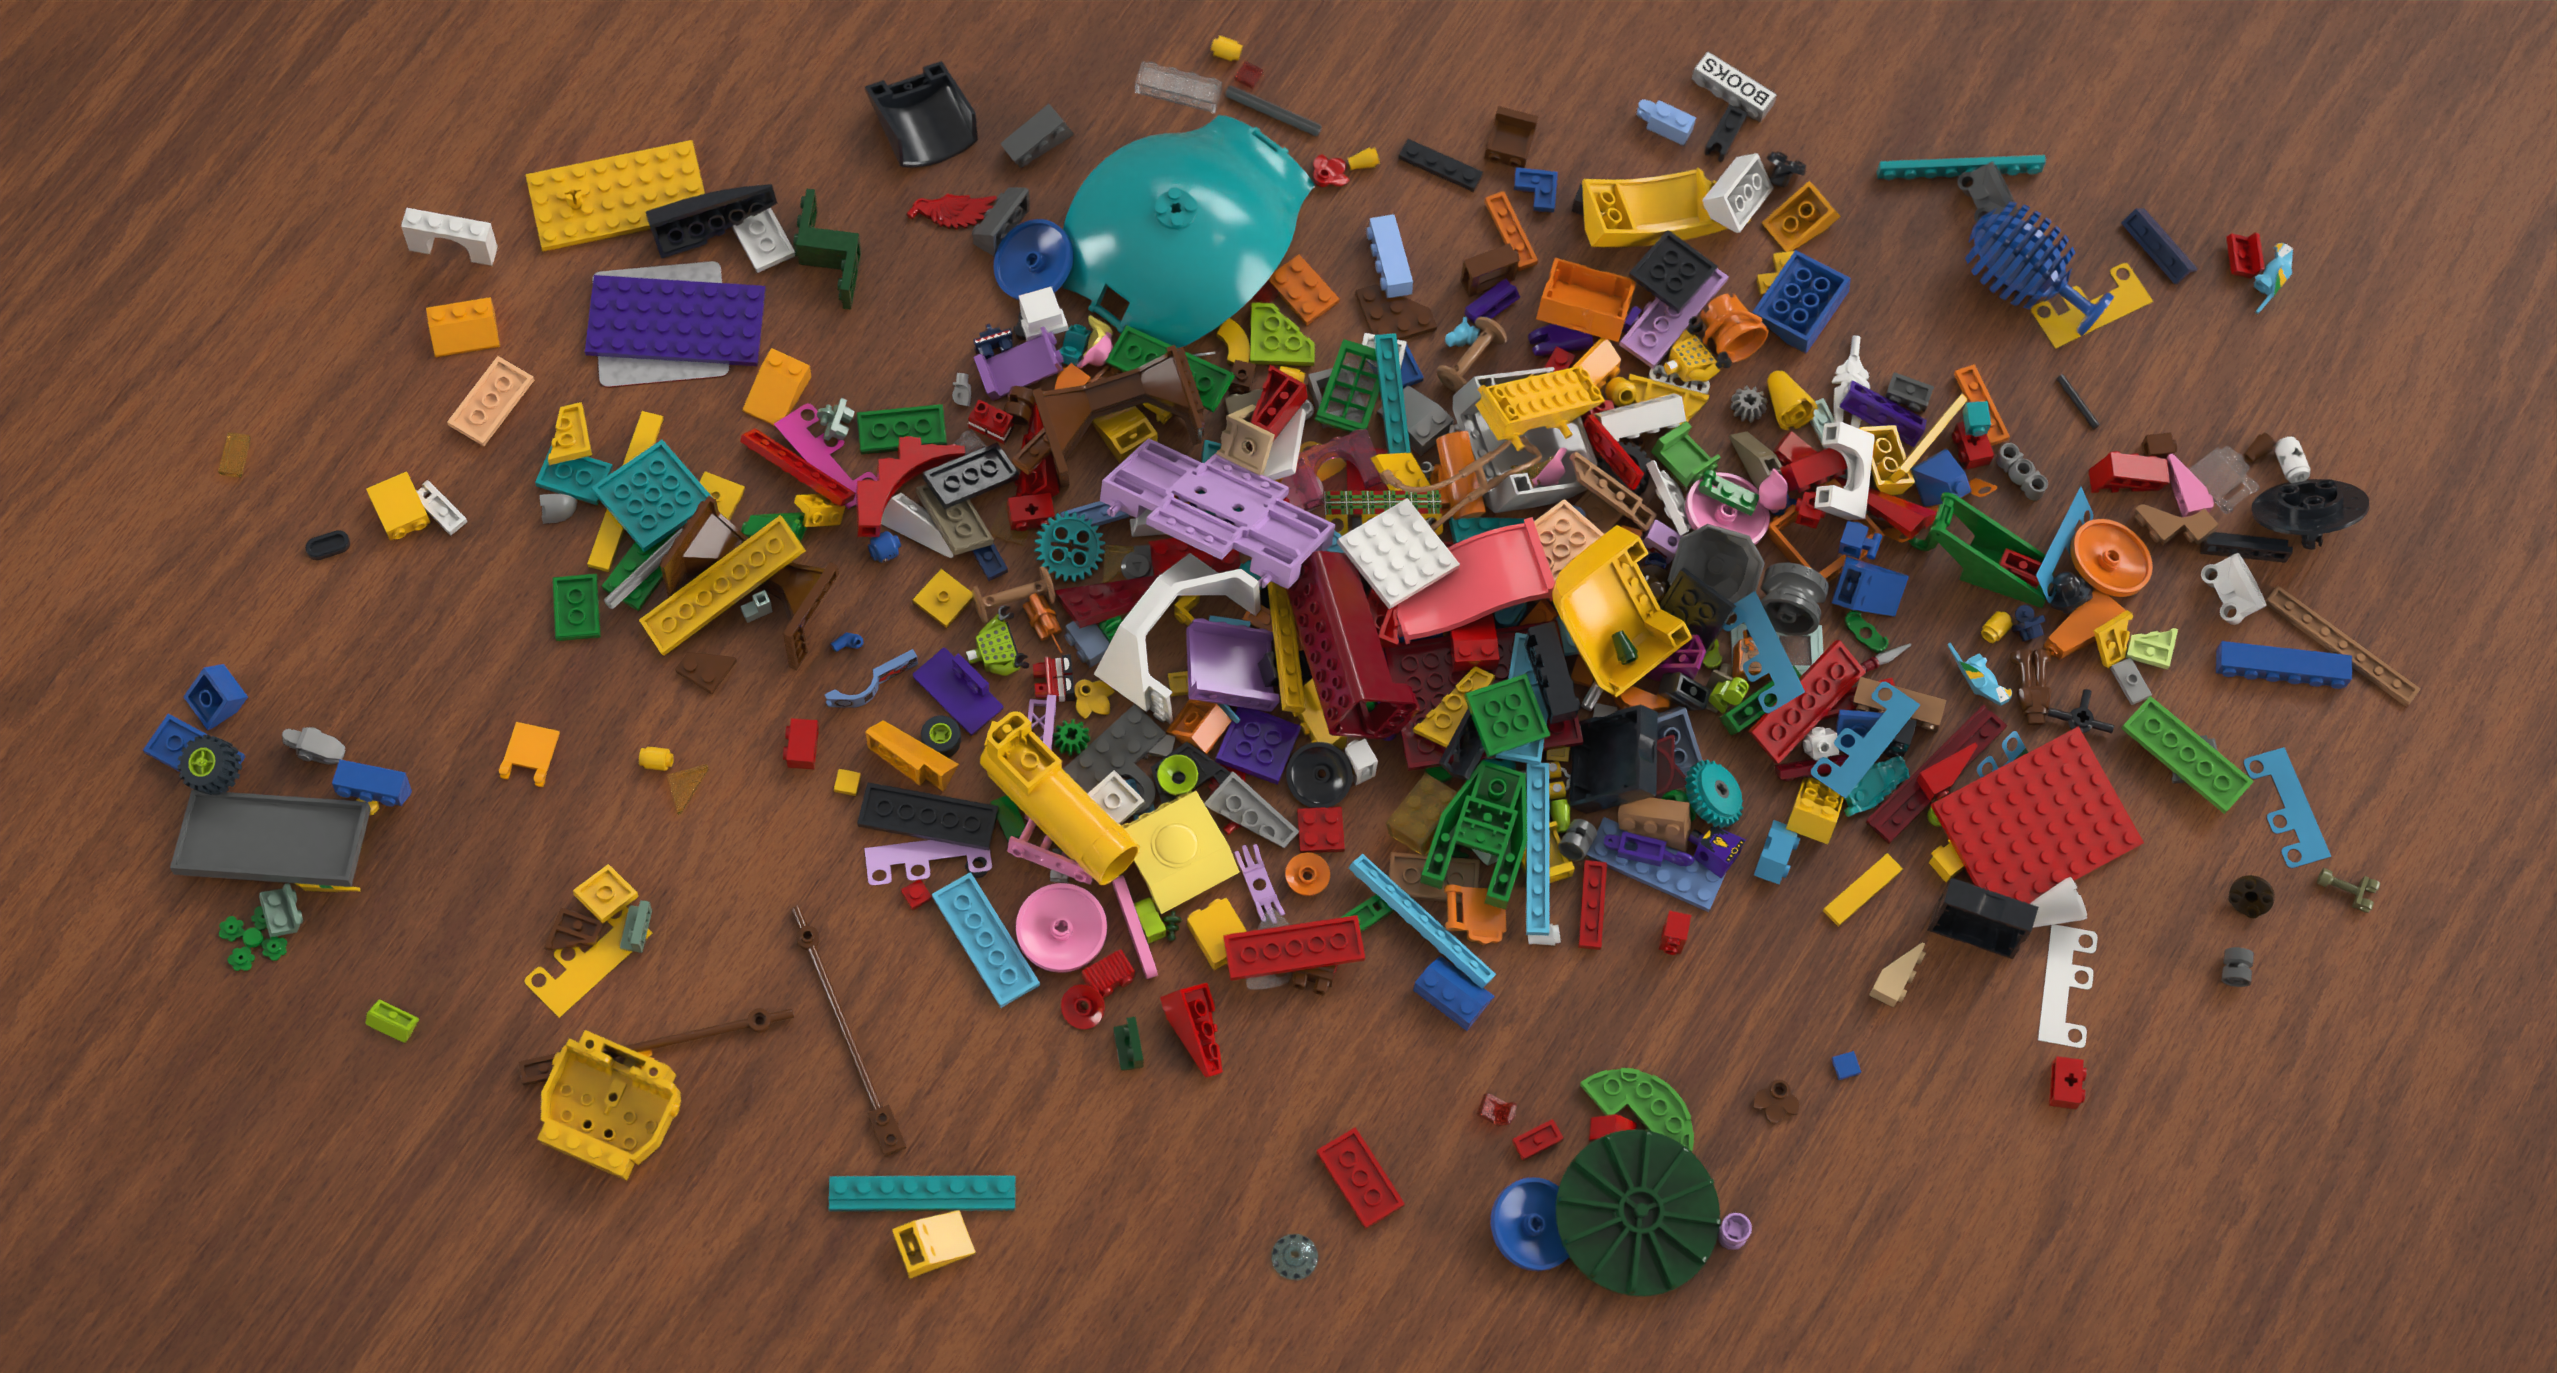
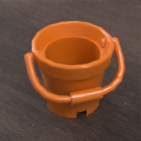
M1728 293L1716 297L1707 304L1709 307L1707 313L1704 310L1701 312L1700 318L1707 328L1702 340L1703 344L1708 347V339L1712 337L1716 344L1717 354L1719 355L1723 351L1727 352L1728 358L1731 359L1732 363L1746 359L1755 353L1767 339L1768 330L1762 323V318L1749 312L1735 294H1733V297H1730Z

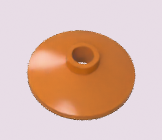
M1301 853L1289 861L1285 877L1287 884L1294 892L1303 896H1313L1322 892L1327 887L1330 880V869L1327 862L1319 855ZM1305 874H1309L1312 878L1310 880H1306L1303 878V876Z

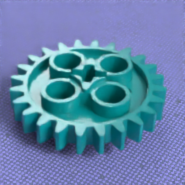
M1065 511L1063 518L1057 513L1055 515L1056 521L1049 517L1047 519L1049 526L1043 523L1041 527L1044 532L1038 531L1036 533L1041 537V539L1034 541V543L1040 545L1034 552L1041 554L1036 560H1043L1044 563L1041 567H1048L1049 574L1054 572L1055 580L1060 575L1063 582H1066L1068 577L1071 578L1072 582H1075L1076 576L1083 580L1084 572L1091 576L1090 568L1097 570L1098 566L1095 562L1101 563L1103 561L1098 555L1105 553L1104 550L1100 549V546L1104 545L1105 542L1098 539L1103 533L1096 534L1095 532L1099 526H1091L1092 518L1087 522L1084 521L1085 514L1077 518L1076 511L1073 512L1071 517ZM1057 529L1065 531L1066 537L1064 540H1060L1055 536ZM1077 533H1085L1087 542L1080 543L1077 540ZM1055 542L1057 544L1066 545L1069 542H1071V546L1086 547L1089 549V551L1072 549L1070 552H1068L1067 547L1051 546L1050 543ZM1054 550L1062 553V561H1055L1052 558ZM1075 554H1081L1084 557L1082 565L1074 562L1073 557Z

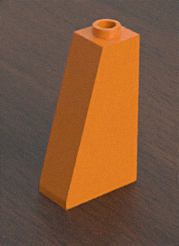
M2095 589L2092 592V599L2077 607L2047 638L2043 646L2051 652V656L2061 660L2095 642L2096 638L2093 630L2126 610L2108 594Z

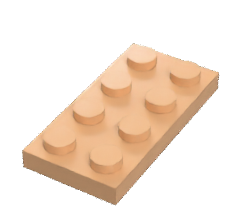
M497 356L447 421L448 426L485 446L534 382V377Z

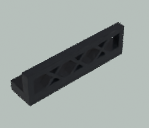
M2214 532L2200 543V554L2230 557L2239 553L2245 559L2286 563L2293 553V547L2288 546V540Z
M1469 708L1439 761V764L1451 777L1468 781L1485 751L1475 724L1470 728L1472 716ZM1464 736V742L1460 747V739ZM1453 754L1454 761L1452 765H1450L1448 761Z

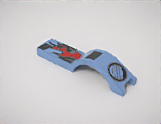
M912 649L873 669L874 677L871 685L860 694L846 695L836 689L825 694L826 704L828 707H859L867 704L874 698L879 684L918 665L916 653Z

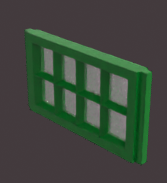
M1343 339L1315 422L1365 436L1380 393L1375 348Z

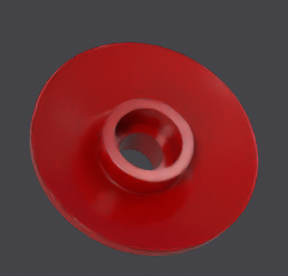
M1078 984L1072 986L1064 993L1061 1000V1011L1065 1020L1073 1027L1089 1029L1096 1026L1102 1020L1105 1013V1003L1101 994L1094 987ZM1083 1001L1088 1003V1008L1083 1007Z

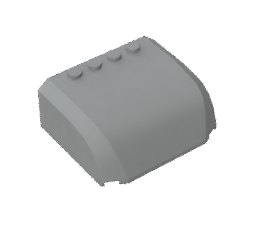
M1554 367L1476 376L1453 395V412L1460 431H1468L1474 461L1489 451H1494L1506 441V439L1497 440L1475 406L1481 400V394L1477 389L1482 385L1488 387L1524 379L1531 374L1538 376L1551 373L1555 370ZM1579 416L1573 422L1566 424L1573 433L1568 439H1565L1559 429H1547L1545 426L1525 432L1523 435L1527 437L1531 444L1538 448L1542 454V459L1527 469L1509 475L1499 485L1485 493L1483 496L1487 507L1494 513L1533 508L1557 503L1587 490L1585 486L1577 481L1573 462L1569 458L1570 455L1578 452L1597 466V461L1581 417ZM1511 443L1506 449L1496 455L1495 459L1482 466L1486 480L1488 482L1495 476L1502 475L1513 468L1533 460L1537 456L1527 450L1517 451ZM1560 448H1566L1567 451L1561 460L1565 474L1558 481V484L1551 486H1541L1538 484V486L1532 487L1531 479L1536 478Z

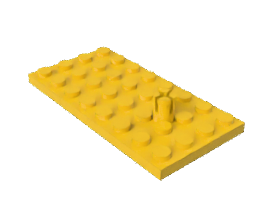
M692 140L526 174L543 252L649 230L651 228L645 211L705 194Z

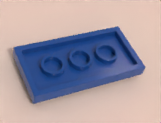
M167 714L143 751L145 754L179 771L177 765H180L181 761H178V757L183 754L182 748H187V742L190 740L195 741V737H203V735L208 734ZM238 752L237 754L240 755L242 759L241 761H239V764H241L245 759V755L241 752Z

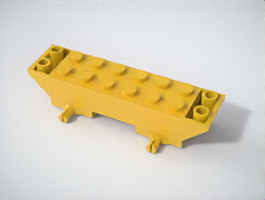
M1578 366L1538 376L1531 374L1524 379L1488 387L1482 385L1477 389L1481 394V400L1475 406L1497 440H1509L1516 450L1519 451L1525 445H1523L1518 436L1523 435L1530 429L1545 426L1547 429L1557 428L1565 439L1570 438L1573 433L1566 424L1573 422L1576 418L1602 404L1605 400L1599 388L1592 382L1588 371L1583 366Z

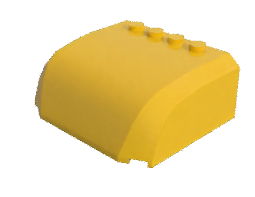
M1618 525L1614 526L1569 562L1560 571L1552 591L1553 603L1597 686L1616 697L1692 639L1685 622L1662 610L1637 564L1638 561L1649 554L1640 536ZM1622 630L1638 650V659L1626 665H1622L1621 661H1618L1611 637L1616 632Z

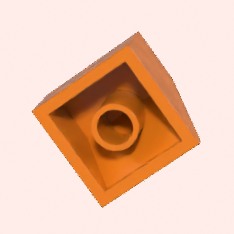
M1189 699L1165 732L1168 735L1175 736V740L1181 744L1188 742L1204 754H1207L1213 749L1214 744L1226 731L1227 726L1232 720L1217 703Z

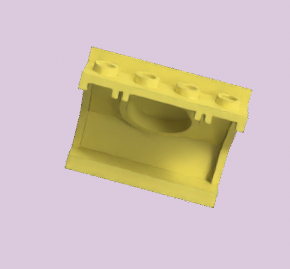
M1190 791L1179 795L1177 799L1161 804L1158 809L1142 814L1137 820L1121 825L1140 846L1139 853L1133 862L1153 897L1151 900L1155 908L1161 914L1240 873L1227 841L1197 791Z

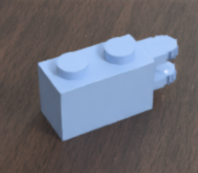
M1642 99L1637 108L1638 117L1648 122L1647 129L1683 146L1685 145L1693 130L1696 117L1660 100L1656 104Z

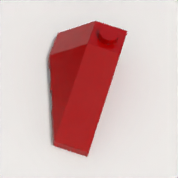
M1207 982L1180 989L1160 997L1167 1020L1205 1078L1223 1073L1220 1047L1215 1043L1214 1033L1218 1032L1217 1024H1213L1212 1012H1215V1005Z

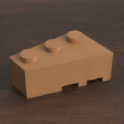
M1647 798L1620 805L1618 811L1619 829L1636 835L1666 841V846L1686 853L1689 844L1688 838L1691 834L1690 803Z

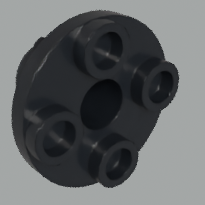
M1772 151L1767 155V159L1775 164L1769 177L1771 183L1778 187H1787L1793 173L1805 175L1806 164L1797 160L1795 162L1787 160L1788 156L1786 154Z
M2062 572L2054 579L2056 594L2050 604L2054 609L2069 614L2075 608L2092 599V587L2082 577H2076L2071 572ZM2054 587L2051 589L2049 597L2053 595Z

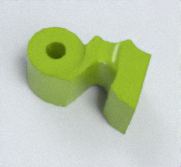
M1734 677L1731 682L1728 680L1723 683L1718 681L1708 701L1724 714L1729 704L1736 706L1742 702L1749 689V684L1739 677Z

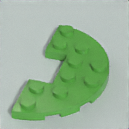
M1621 1068L1601 1071L1580 1083V1086L1605 1115L1617 1114L1624 1107L1628 1106L1647 1130L1668 1136L1683 1146L1689 1147L1691 1152L1693 1151L1694 1132L1690 1113L1679 1094L1662 1079L1655 1075L1652 1076L1641 1072L1638 1069Z

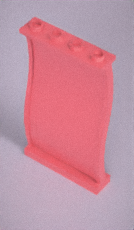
M1533 518L1524 519L1522 524L1505 526L1472 536L1447 547L1460 563L1459 568L1398 604V636L1404 637L1405 643L1410 644L1412 639L1428 637L1462 627L1513 605L1549 598L1550 601H1553L1552 591L1555 581Z

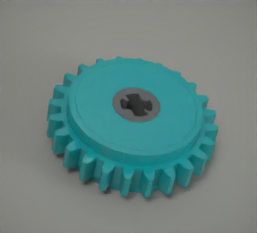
M1708 759L1705 761L1701 760L1691 766L1690 770L1687 771L1688 777L1685 778L1687 781L1685 788L1689 802L1695 812L1707 821L1708 824L1713 823L1714 827L1718 825L1720 828L1728 827L1738 821L1739 817L1742 816L1740 811L1743 810V799L1740 787L1733 775L1722 767L1721 764L1718 765L1715 761L1709 762Z

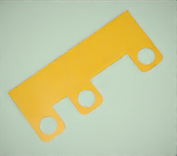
M2122 263L2110 270L2112 277L2119 287L2107 292L2111 293L2114 298L2085 334L2153 302L2129 264ZM2120 268L2127 269L2130 273L2129 278L2126 280L2119 279L2116 275L2117 270ZM2072 287L2074 290H2076L2079 294H2081L2084 298L2087 299V297L2085 296L2080 287ZM2101 295V296H2099V297H2097V298L2091 300L2090 302H2091L2092 304H2096V302H2097L2103 295ZM2065 298L2063 299L2070 311L2059 316L2049 301H2042L2031 308V312L2055 348L2081 337L2077 333V327L2084 319L2085 314ZM2040 306H2046L2050 309L2051 314L2047 318H2042L2038 315L2037 309Z
M627 907L622 909V914L619 918L607 920L613 928L585 954L578 947L573 948L576 953L575 957L570 961H565L561 958V951L563 949L554 952V957L567 969L556 980L543 967H537L525 978V984L559 1018L632 952L620 948L629 910ZM649 929L647 931L646 939L652 934V932ZM541 973L545 975L546 983L544 986H533L531 980L535 974Z

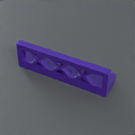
M1851 380L1848 391L1840 402L1839 407L1873 426L1896 425L1900 440L1915 447L1925 431L1927 420Z

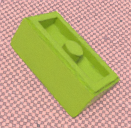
M380 999L367 1012L366 1025L403 1043L409 1039L419 1021V1018Z

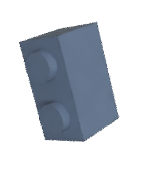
M1074 621L1066 625L1065 639L1070 646H1075L1080 661L1082 663L1086 662L1089 668L1099 663L1110 643L1096 623L1080 629Z

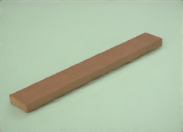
M2277 585L2265 600L2268 607L2331 653L2352 655L2353 669L2404 706L2408 707L2421 690Z

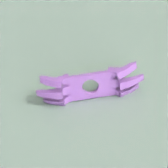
M1257 844L1253 845L1257 864H1254L1247 846L1244 845L1242 849L1247 864L1246 868L1239 851H1235L1234 854L1255 903L1257 913L1261 921L1266 922L1261 908L1264 905V910L1273 924H1276L1277 921L1271 902L1274 903V907L1280 916L1285 915V912L1269 880ZM1257 879H1262L1265 881L1266 887L1264 890L1258 891L1254 889L1253 882Z

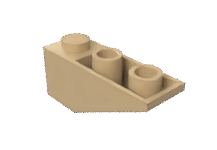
M1922 942L1882 969L1869 996L1893 1008L1897 1001L1902 1003L1907 993L1904 987L1907 982L1911 984L1916 974L1913 968L1916 963L1921 964L1926 954L1922 951L1925 943Z

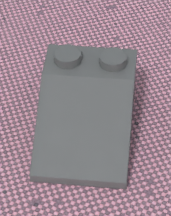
M1408 385L1403 389L1409 443L1422 456L1436 444L1437 438L1449 433L1450 425H1453L1454 419L1440 405ZM1381 407L1377 411V414L1383 419V411Z

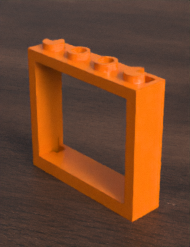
M1835 478L1818 486L1835 485L1843 488ZM1793 504L1785 510V514L1780 518L1778 516L1773 518V521L1769 523L1766 535L1791 563L1811 568L1780 532L1797 518L1798 511H1794L1795 505ZM1867 514L1865 519L1853 520L1869 527L1867 538L1873 539L1875 533L1881 534L1880 544L1882 543L1885 534ZM1863 549L1860 558L1857 560H1860L1862 557H1864L1868 553V550ZM1847 555L1841 556L1819 572L1826 579L1827 583L1841 573Z

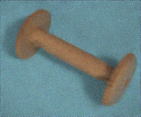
M1488 317L1477 318L1475 326L1480 329L1481 334L1453 369L1446 365L1437 368L1439 380L1450 390L1458 392L1467 384L1463 377L1490 342L1499 345L1506 343L1507 336L1504 329L1494 320Z
M1043 566L1039 568L1040 581L981 597L978 587L974 586L972 589L973 601L981 622L988 623L987 609L1028 598L1034 593H1037V595L1046 593L1049 603L1053 604L1055 601V591L1047 569Z

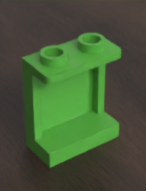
M1687 421L1659 438L1651 451L1685 487L1703 477L1705 470H1713L1715 472L1719 467L1717 463L1721 459L1718 454L1710 458L1687 435L1692 428Z

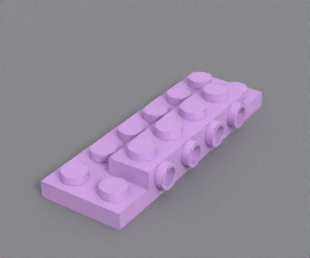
M1717 269L1680 313L1674 311L1657 297L1653 303L1648 302L1643 309V315L1641 317L1637 316L1631 325L1632 328L1620 341L1619 346L1654 369L1668 353L1682 332L1690 326V318L1693 316L1697 317L1728 280V276Z

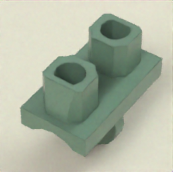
M841 398L838 405L833 407V410L831 405L818 409L817 417L821 420L820 424L823 426L827 424L823 439L829 441L834 437L843 440L846 437L849 428L840 424V420L849 424L855 412L845 406L847 400Z

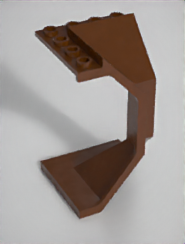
M1175 345L1167 347L1166 354L1141 367L1086 385L1042 391L1041 388L1032 390L1054 457V466L1061 488L1070 485L1066 465L1067 460L1093 420L1143 403H1149L1181 417L1186 423L1193 446L1200 444L1202 436H1204V408L1183 347L1177 349Z
M709 495L705 501L699 503L693 516L686 522L680 535L676 537L667 554L661 559L660 567L668 598L748 539L747 536L719 512L716 499ZM790 562L758 586L760 589L779 598L783 603L790 622L783 632L789 667L796 671L808 654L804 627L839 575L838 566L832 562L828 564L826 569Z

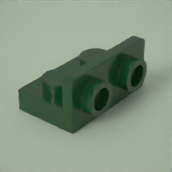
M1136 1016L1126 1018V1025L1113 1028L1121 1071L1143 1068L1144 1064Z

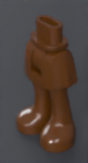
M2029 649L2010 653V661L2012 664L2019 665L2021 676V689L2017 691V697L2024 716H2027L2028 725H2044L2052 690L2046 687V664L2051 661V652L2043 649L2034 650L2032 654ZM2031 655L2035 666L2036 686H2032Z

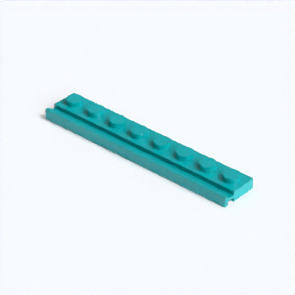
M1015 1175L829 1176V1212L1015 1211L1016 1177Z

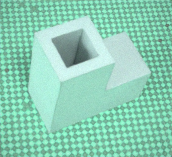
M765 590L752 595L753 601L741 606V611L747 623L772 612L771 602Z

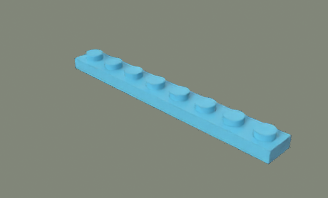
M1527 763L1526 935L1549 936V763H1540V765Z
M1364 854L1351 863L1348 868L1357 878L1369 886L1390 908L1400 914L1408 924H1411L1422 937L1431 942L1440 953L1444 954L1458 969L1462 970L1473 983L1483 989L1495 977L1496 974L1447 931L1445 927Z

